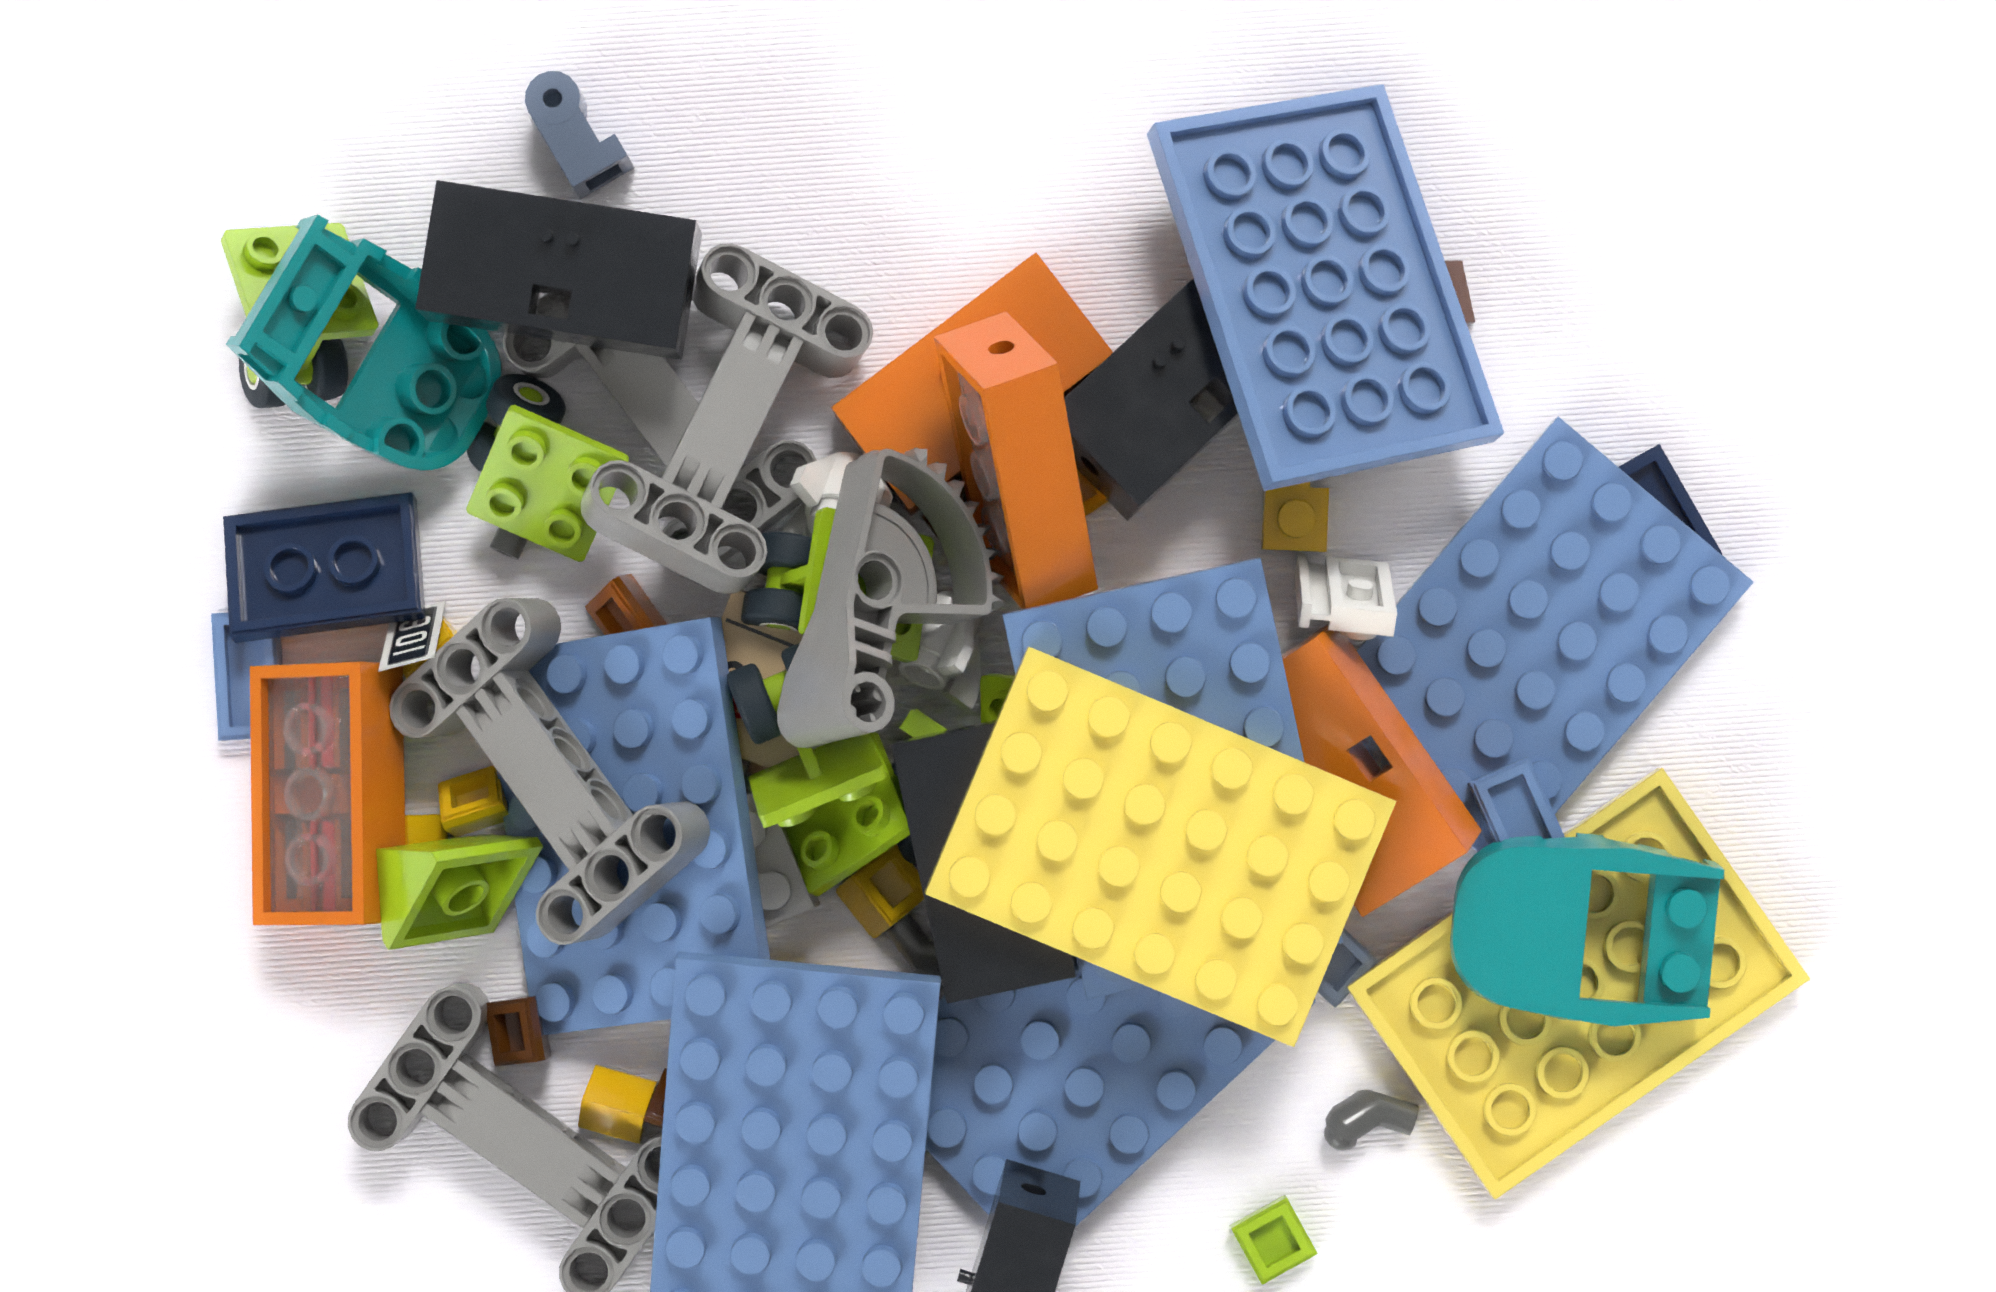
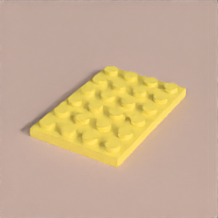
M1027 646L924 893L1295 1047L1397 801Z
M1656 768L1563 834L1565 837H1576V833L1603 835L1611 840L1664 849L1672 856L1703 863V859L1715 861L1725 870L1724 879H1720L1708 997V1007L1711 1008L1710 1018L1614 1027L1583 1021L1559 1020L1491 1003L1472 992L1461 980L1455 969L1450 950L1453 911L1379 961L1369 971L1346 986L1483 1186L1495 1200L1810 980V977L1663 768ZM1592 870L1580 997L1637 1002L1650 874Z

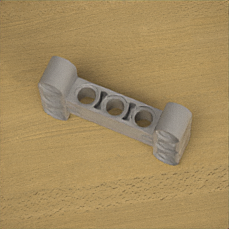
M727 243L711 248L703 258L696 272L692 301L704 315L735 332L662 477L660 478L626 461H609L599 466L592 475L583 493L580 505L584 520L596 532L712 591L722 594H734L745 589L765 563L767 546L764 537L757 528L721 508L793 362L828 378L843 377L854 369L870 346L873 328L867 314L857 306L742 246ZM721 272L729 275L736 282L738 289L733 291L721 289L714 283L711 274ZM779 302L785 304L791 309L795 320L785 321L777 318L772 314L768 303ZM834 331L841 333L849 341L851 350L843 351L836 349L827 340L825 332ZM604 487L620 489L629 499L630 506L626 509L609 507L601 499L599 490ZM669 516L679 519L687 528L688 537L679 540L669 538L661 530L658 519ZM723 546L736 548L744 556L746 568L735 570L727 567L718 556V548Z
M547 294L538 301L536 314L567 319L571 297ZM504 333L503 350L508 360L525 375L536 379L549 378L557 374L582 355L667 467L699 403L664 357L551 340V348L545 358L537 362H528L523 360L521 356V345L527 336ZM781 440L768 447L749 463H743L721 509H724L727 500L736 494L745 493L753 496L757 502V512L750 524L763 533L803 503L792 488H785L775 482L774 469L780 459L789 455L802 457L807 463H811L817 460L812 450L804 443L795 440ZM675 518L662 531L669 538L677 539L680 535L687 532V528L684 523ZM730 546L718 548V556L722 563L738 552L736 548ZM671 570L672 572H674V573L677 574L678 576L687 578V577H685V576H683V575H681V574H679V573H677V572Z
M501 598L494 600L483 608L435 653V658L428 659L398 686L390 701V718L395 728L402 735L410 738L455 735L467 727L569 870L568 873L543 894L538 902L536 921L541 933L550 942L558 945L598 939L611 932L707 846L710 836L709 821L705 813L697 805L687 801L648 805L638 810L634 815L631 813L529 672L536 663L553 649L559 640L561 622L556 609L549 602L539 598ZM520 614L525 622V632L521 640H519L515 629L516 620ZM475 655L480 665V672L476 681L471 673V663ZM430 696L435 703V714L432 720L427 712ZM667 818L672 821L676 831V838L672 847L667 844L663 836V826ZM620 859L626 863L629 869V880L626 887L620 882L617 874ZM574 900L578 901L582 908L583 919L580 926L572 916Z
M456 983L437 990L428 998L353 1104L348 1114V1130L351 1138L360 1147L369 1151H383L403 1141L425 1115L583 1228L564 1255L559 1266V1279L566 1292H610L655 1230L659 1175L652 1169L650 1155L654 1148L661 1146L662 1131L654 1134L638 1150L627 1167L623 1166L467 1055L488 1024L486 1003H489V1000L479 987L470 983ZM450 996H458L465 999L471 1007L472 1020L466 1030H455L444 1020L443 1006ZM412 1049L423 1050L433 1059L435 1065L434 1074L428 1083H420L413 1080L406 1070V1058ZM375 1102L385 1103L394 1110L397 1117V1126L392 1135H382L371 1127L368 1120L369 1110ZM622 1199H631L638 1202L645 1213L644 1227L636 1231H628L621 1228L613 1216L615 1203ZM595 1253L601 1256L608 1268L607 1279L600 1283H589L583 1280L576 1269L578 1255Z

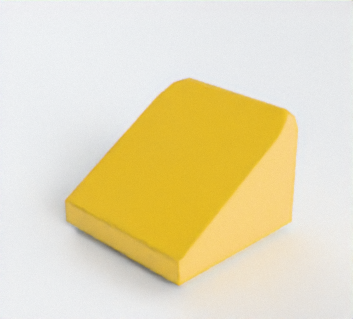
M897 844L863 866L836 888L838 897L872 938L880 936L924 900L918 870L912 863L902 857Z

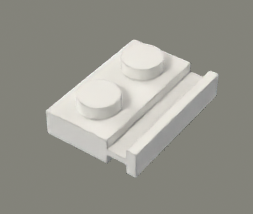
M1297 553L1294 580L1299 627L1309 628L1310 619L1324 620L1328 622V630L1339 631L1341 635L1355 640H1370L1377 635L1394 637L1397 608L1389 562L1326 556L1325 564L1323 565L1308 563L1307 554Z

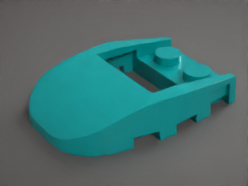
M318 214L301 219L296 226L299 231L236 336H230L226 345L293 412L384 461L409 469L426 471L439 469L451 464L469 448L488 416L486 408L487 398L496 379L502 376L500 356L495 342L491 339L487 330L427 321L415 309L421 268L411 269L386 255L387 250L364 238L348 241L325 229L329 220ZM358 275L366 283L396 303V306L338 405L334 408L294 379L353 279Z
M1576 833V837L1543 839L1540 835L1512 837L1501 842H1493L1478 851L1468 861L1457 881L1450 935V950L1453 964L1461 980L1477 996L1497 1005L1549 1016L1559 1020L1583 1021L1615 1027L1710 1018L1711 1008L1708 1007L1717 907L1720 879H1724L1725 870L1715 861L1703 859V863L1672 856L1664 849L1611 840L1603 835ZM1592 870L1650 874L1637 1002L1580 997Z

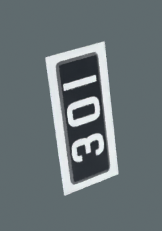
M446 601L426 605L425 619L389 623L378 672L435 658Z

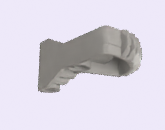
M916 447L906 451L904 454L892 449L873 450L861 455L857 460L849 462L845 467L814 612L784 678L777 709V723L780 733L787 742L796 747L811 748L872 733L883 729L890 722L894 713L895 699L891 687L885 681L887 669L893 667L892 655L890 653L892 644L896 643L895 629L897 623L953 625L988 615L993 611L999 610L1006 603L993 595L992 586L999 584L1005 576L991 572L989 561L994 559L1000 552V550L990 547L986 548L982 536L986 535L991 526L983 523L976 524L972 516L980 502H973L971 500L963 502L960 494L965 482L957 480L946 482L944 479L947 463L935 462L927 465V449ZM880 478L897 487L908 496L922 511L936 532L950 569L953 604H936L937 580L934 565L926 545L916 530L898 513L876 502ZM858 573L865 582L866 596L859 587Z

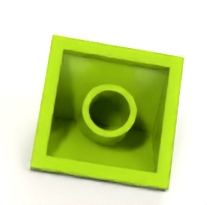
M478 834L376 849L382 941L386 948L393 950L494 933L543 848L538 837Z

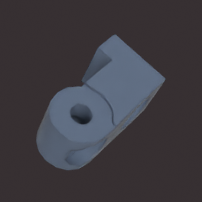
M547 71L538 74L530 81L525 91V104L528 113L580 199L635 168L615 134L599 142L586 120L587 104L585 98L570 76L560 71Z

